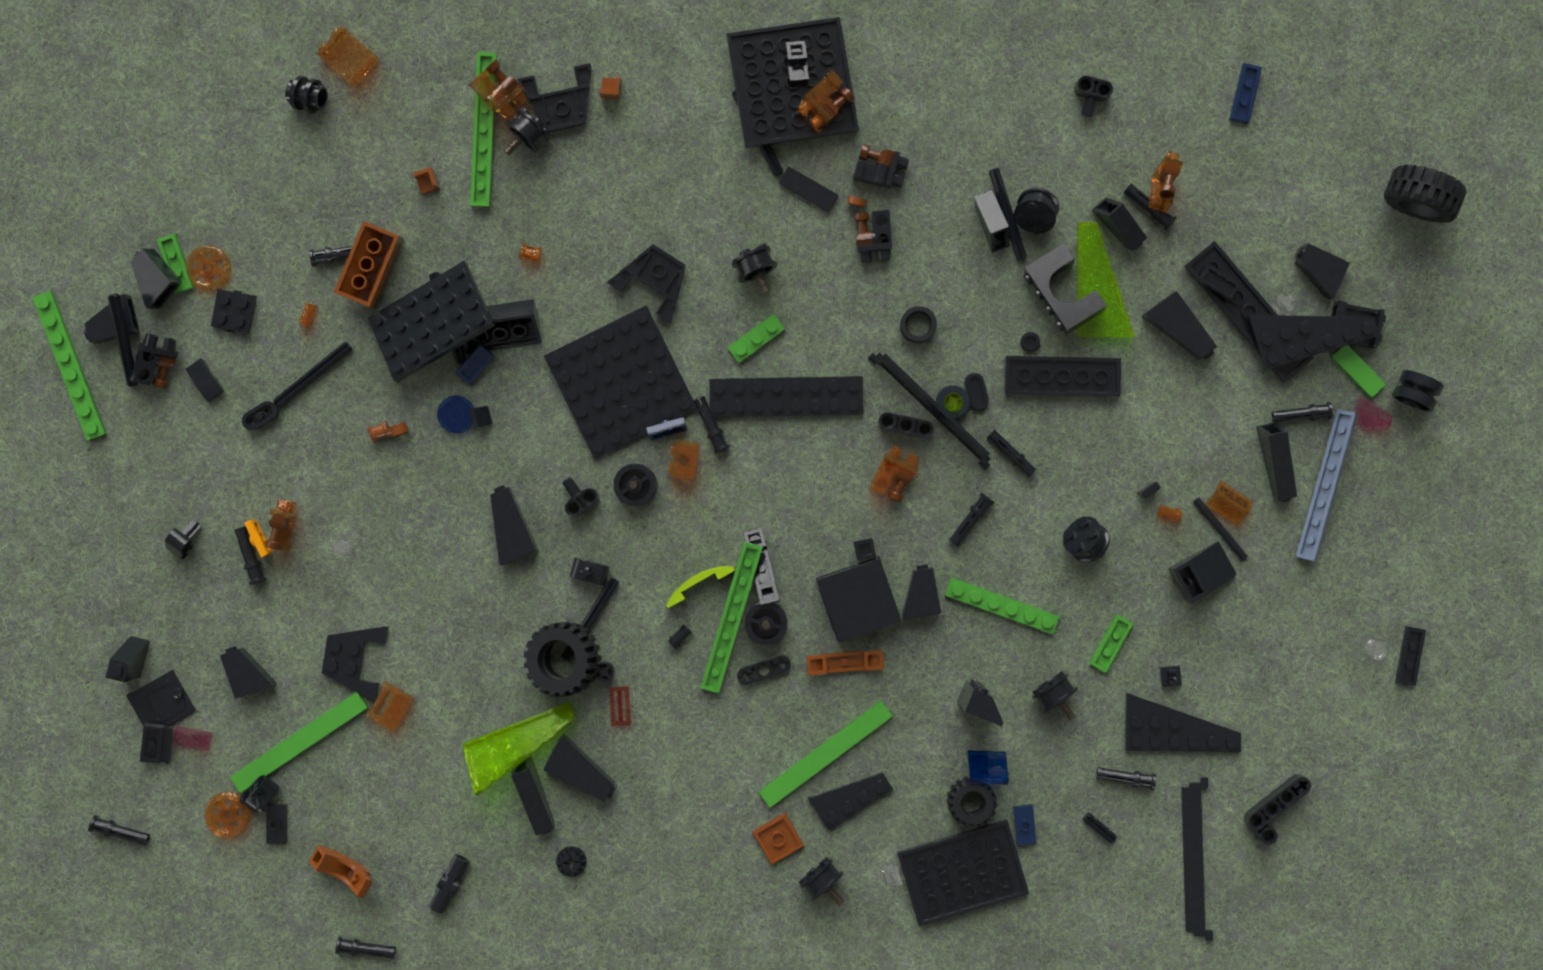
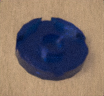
M459 395L449 396L440 403L437 410V418L441 427L446 431L463 433L473 425L469 410L475 407L466 397Z

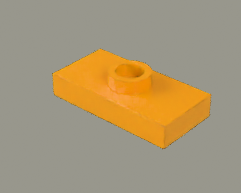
M257 520L245 522L244 524L250 534L249 540L254 547L256 546L261 558L271 555L273 552L271 548L265 547L267 540Z

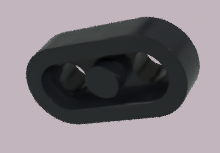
M265 401L243 415L242 425L247 430H258L278 417L279 407L274 402ZM269 407L272 408V413L270 415L267 413V409ZM253 417L256 419V423L254 425L251 424V419Z

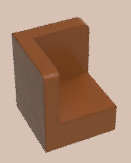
M616 76V79L602 77L601 89H599L600 97L620 100L621 77Z
M431 167L413 173L422 195L440 189L436 173Z

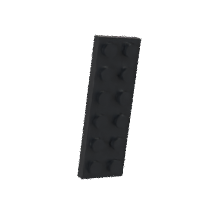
M1005 356L1004 394L1120 397L1121 358Z

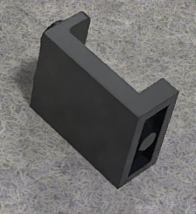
M1344 301L1334 302L1331 316L1374 317L1379 334L1386 321L1385 310L1383 309L1375 310L1350 305ZM1382 334L1350 345L1370 349L1377 348L1382 341Z

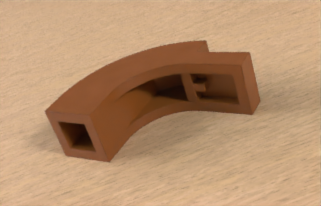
M320 845L317 846L309 861L313 868L318 872L340 879L351 888L357 897L364 898L372 883L369 877L371 873L360 863L342 853Z

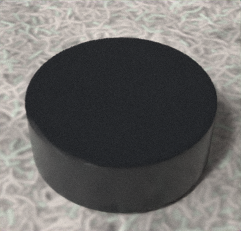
M1033 332L1025 333L1020 339L1021 347L1028 352L1036 350L1040 345L1039 336Z

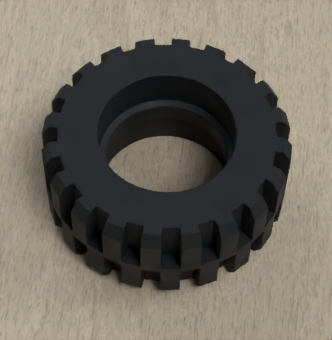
M1404 164L1393 170L1384 192V200L1393 209H1397L1408 216L1429 222L1450 223L1457 218L1467 192L1465 185L1460 180H1456L1455 177L1449 176L1447 173L1433 168H1426L1425 166Z
M570 622L549 624L535 632L531 636L533 640L528 641L526 644L528 651H524V658L527 661L524 663V669L528 668L529 673L526 675L528 679H533L532 685L535 688L540 687V692L543 694L549 693L552 697H566L587 689L590 686L589 683L594 682L597 678L595 673L600 671L598 662H601V655L598 656L597 652L600 650L599 644L595 645L594 641L596 638L594 635H588L589 630L585 627L580 628V624ZM558 641L567 643L575 654V668L568 677L558 675L550 664V651Z

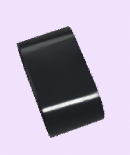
M1082 76L1074 86L1075 93L1085 98L1081 115L1092 117L1096 101L1103 102L1111 96L1113 86L1110 82L1091 76ZM1080 83H1086L1089 87L1088 90L1081 89ZM1099 88H1105L1107 95H1101Z
M568 477L562 482L572 497L565 505V511L569 516H579L599 501V493L596 489L587 488L581 491L572 477ZM589 491L595 495L593 502H588L585 498L586 493ZM573 502L579 505L577 513L570 511V505Z
M192 520L182 532L174 528L165 539L166 549L180 559H184L188 555V550L193 548L192 537L200 530L201 525L197 521Z
M574 558L570 577L605 586L609 566Z
M261 775L242 793L239 802L254 813L265 812L267 810V803L277 794L279 785L267 776Z

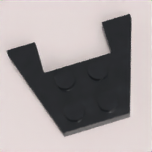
M591 63L574 66L577 87L539 95L534 75L517 79L549 133L586 125L592 70Z
M652 244L628 266L609 279L607 284L622 293L634 276L666 297L655 314L671 323L686 265Z
M389 626L328 635L321 673L371 700H376L379 683L360 680L366 641L385 644Z

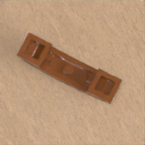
M883 650L835 652L806 656L808 675L884 669Z

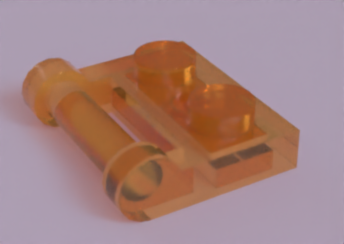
M384 681L381 686V692L371 710L368 709L366 716L395 732L415 697ZM389 692L393 693L385 711L380 716L378 711Z

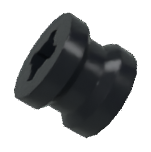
M604 661L598 664L600 666L599 673H595L597 679L602 682L609 681L615 673L614 666L610 662Z

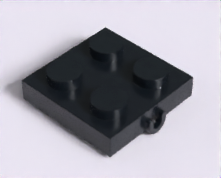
M217 289L211 327L226 329L227 332L232 333L237 331L250 334L257 296L244 294L242 291L237 290L233 292Z

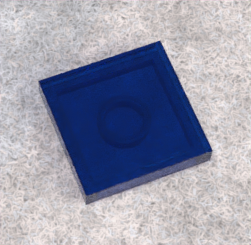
M967 751L969 783L1008 785L1009 776L1006 752Z

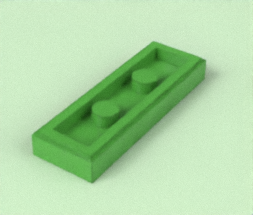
M177 234L157 239L163 260L182 281L174 291V294L177 295L195 289Z
M1348 345L1340 347L1330 356L1369 398H1372L1386 385Z
M1116 614L1091 658L1089 665L1106 674L1134 623Z

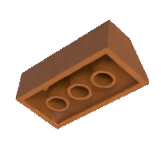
M363 221L334 293L375 309L403 238Z

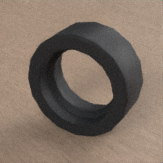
M914 306L908 309L900 321L902 335L913 343H923L929 340L937 328V319L934 313L923 306ZM916 313L925 315L930 322L929 330L922 336L911 334L907 328L908 319Z

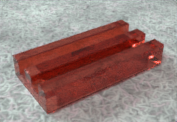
M629 686L609 687L611 725H631ZM622 690H625L626 721H623ZM614 691H617L619 721H616Z

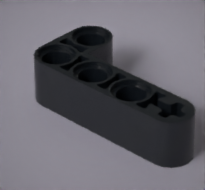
M1300 774L1291 776L1245 813V823L1260 841L1266 845H1272L1277 841L1278 834L1270 822L1310 791V780ZM1288 792L1287 799L1282 800V794ZM1273 803V809L1267 812L1266 807L1268 804ZM1258 815V821L1252 824V817ZM1269 830L1270 836L1264 839V832Z

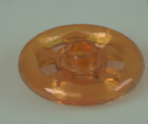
M199 246L189 254L186 260L187 275L191 283L201 290L211 291L218 289L230 277V259L217 246ZM204 253H212V258H204ZM196 259L200 260L198 268L193 267ZM221 259L223 267L218 269L216 261ZM207 264L210 265V269L208 271L205 270V266ZM199 273L205 277L203 282L196 278ZM217 273L220 278L213 282L211 277Z
M221 792L213 796L207 803L204 813L205 822L214 834L226 838L234 837L242 833L248 826L251 816L250 809L239 802L241 797L239 794ZM224 800H232V805H224ZM215 806L220 808L218 815L212 813ZM236 807H241L242 815L238 816ZM226 811L231 813V817L225 815ZM218 820L225 824L222 829L216 825ZM236 820L239 825L233 829L230 824Z

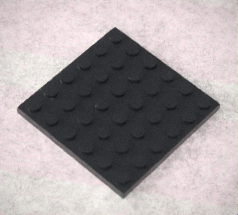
M840 17L726 33L745 149L859 131L854 100L849 104L845 102L831 122H828L819 112V109L830 99L834 101L839 98V93L844 87L853 93ZM805 41L809 83L789 84L786 42Z
M647 305L544 355L594 459L647 434L646 428L658 425L664 420H675L697 409Z

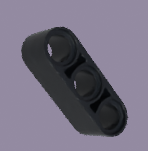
M887 412L883 413L878 419L879 427L891 432L920 438L930 437L934 432L933 424L927 420ZM884 416H889L892 419L891 426L886 427L882 424ZM903 420H908L911 424L908 431H904L901 428ZM922 424L929 426V433L927 435L921 434L919 430Z

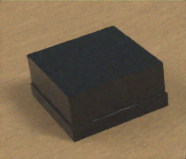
M879 556L816 577L819 592L837 641L842 642L902 621Z

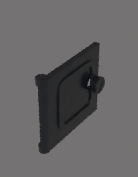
M174 670L126 695L143 726L144 723L169 726L196 711Z

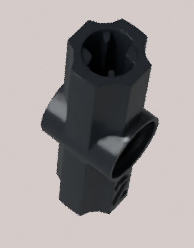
M458 854L454 855L447 871L440 878L437 890L428 905L431 910L437 913H444L452 895H455L462 881L461 878L470 862L467 858Z

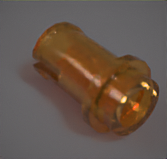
M306 302L301 317H298V324L309 328L310 324H313L311 321L318 306Z
M1161 504L1157 511L1158 517L1172 519L1173 522H1180L1183 510H1180L1179 507L1175 509Z

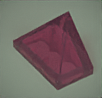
M1359 396L1355 411L1358 414L1357 419L1360 430L1389 429L1393 415Z
M175 725L172 744L210 751L213 732Z

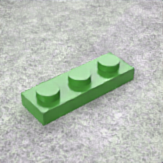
M772 314L729 346L728 349L738 363H741L785 330L777 317Z

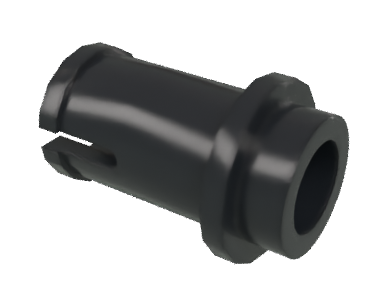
M683 624L673 636H669L668 642L677 649L678 646L681 647L680 644L692 632Z

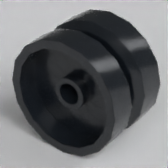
M1403 370L1399 378L1402 385L1395 387L1392 397L1413 408L1433 412L1437 403L1434 397L1440 396L1444 385L1427 375Z

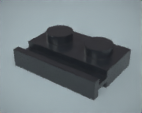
M144 723L140 762H165L169 764L174 726Z

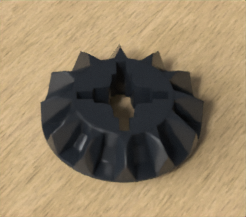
M575 846L563 848L556 858L558 871L564 876L569 877L580 875L587 863L584 852ZM570 854L574 861H579L573 864L572 870L569 864L563 863L569 860Z

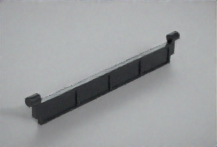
M880 352L877 355L872 353L868 357L874 365L878 363L973 453L980 460L978 464L984 470L990 466L988 463L991 459L988 456L990 453L886 353L884 355Z
M1200 777V782H1189V787H1181L1186 931H1193L1194 936H1205V940L1213 941V930L1205 929L1201 788H1208V777Z

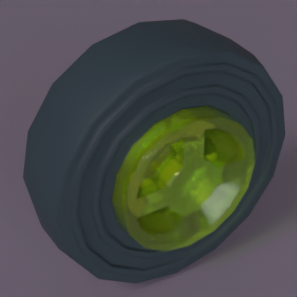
M949 385L937 394L936 402L954 419L963 417L970 407V398L963 388L957 385Z

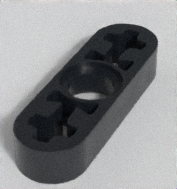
M778 655L742 667L737 673V679L741 684L748 685L787 672L791 666L790 659L786 655ZM779 659L788 662L785 664L784 669L781 666L775 667L776 672H772V665L769 663L774 661V665L778 664ZM762 664H766L770 669L766 675H761L758 671L759 666ZM755 667L758 678H754V675H751L748 681H745L744 678L741 679L740 676L743 675V671L746 670L747 673L753 672L751 668Z

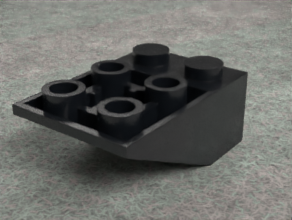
M1219 541L1168 568L1185 601L1191 604L1210 594L1237 575Z

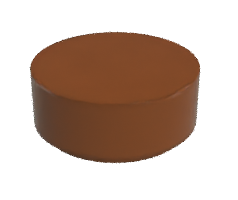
M848 196L847 204L861 208L866 206V200Z

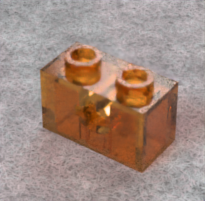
M675 440V444H671L670 455H674L673 463H669L668 474H672L671 478L695 481L699 442ZM684 454L689 461L684 466H681V462H678V459L682 458Z

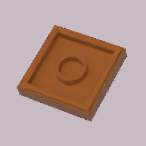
M785 812L752 831L771 865L804 847V843Z

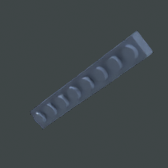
M1339 409L1336 411L1296 553L1298 558L1317 562L1357 420V413Z

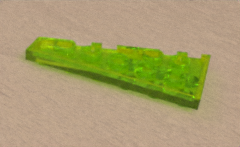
M1077 222V301L1096 290L1107 307L1103 313L1077 328V338H1135L1109 256L1104 246L1098 222Z
M567 702L462 743L474 794L479 796L576 722L571 703Z

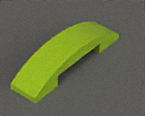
M734 566L714 567L692 576L673 593L666 606L670 608L684 600L686 597L682 591L715 573L719 580L735 571Z

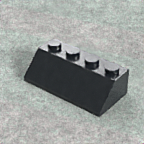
M534 299L487 306L495 326L463 345L466 354H470L480 343L489 351L542 343Z
M972 679L971 682L965 681L957 700L958 704L965 712L1002 726V718L993 697L988 693L989 690L978 681Z

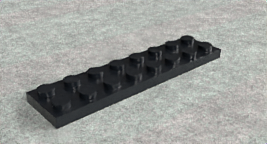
M1213 241L1184 267L1259 355L1248 315H1277V313L1221 247ZM1207 264L1241 283L1231 301H1228L1197 281ZM1311 356L1271 368V370L1282 383H1285L1314 357Z
M863 376L709 379L710 411L713 417L863 415Z

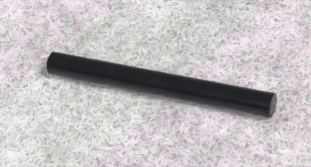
M1199 497L1196 498L1193 503L1242 561L1246 559L1248 555L1204 502Z

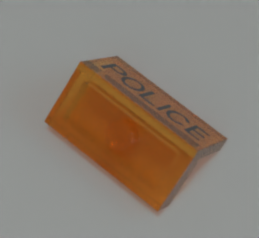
M1220 480L1216 491L1208 498L1205 505L1237 526L1248 516L1253 501Z

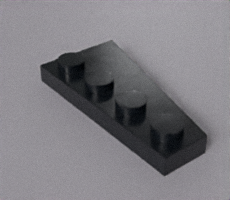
M883 772L843 785L842 787L808 797L827 829L831 830L893 790Z

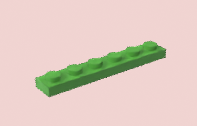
M952 577L945 592V596L1050 634H1054L1060 617Z

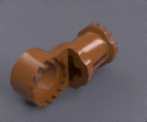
M386 421L382 422L379 426L367 428L372 443H376L377 440L384 437L401 436L408 433L409 430L406 422H401L400 425L398 423V426L395 424L389 427Z

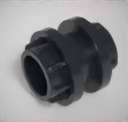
M298 76L288 82L285 97L293 109H304L308 113H316L326 106L328 91L320 80H309L307 77Z

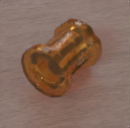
M522 243L519 259L523 260L525 258L539 264L543 248H536Z

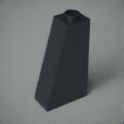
M1177 291L1171 293L1142 315L1144 319L1197 359L1204 358L1206 360L1214 354L1213 350L1218 347Z
M1273 422L1256 426L1272 496L1280 502L1290 501L1291 498L1297 497L1288 431Z
M504 485L495 488V493L490 495L500 566L538 550L511 487L505 488Z
M562 734L543 770L605 802L607 797L611 799L616 789L613 787L615 781L567 735Z
M528 754L514 759L511 777L535 835L548 834L554 829L555 821L532 755Z

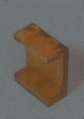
M343 26L336 28L332 32L331 38L320 45L319 52L317 53L324 62L354 88L362 82L380 61L372 51L365 47Z

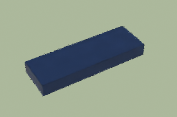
M1247 63L1242 64L1229 120L1244 124L1249 123L1262 67Z

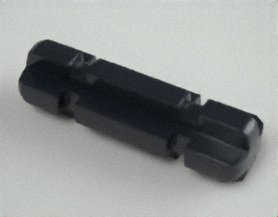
M1087 813L1084 816L1083 821L1087 825H1091L1090 827L1109 843H1113L1116 840L1117 835L1111 830L1109 831L1092 814Z

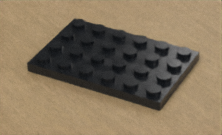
M465 261L368 317L392 379L396 383L495 326L468 263Z
M1007 819L897 851L919 927L1029 894Z

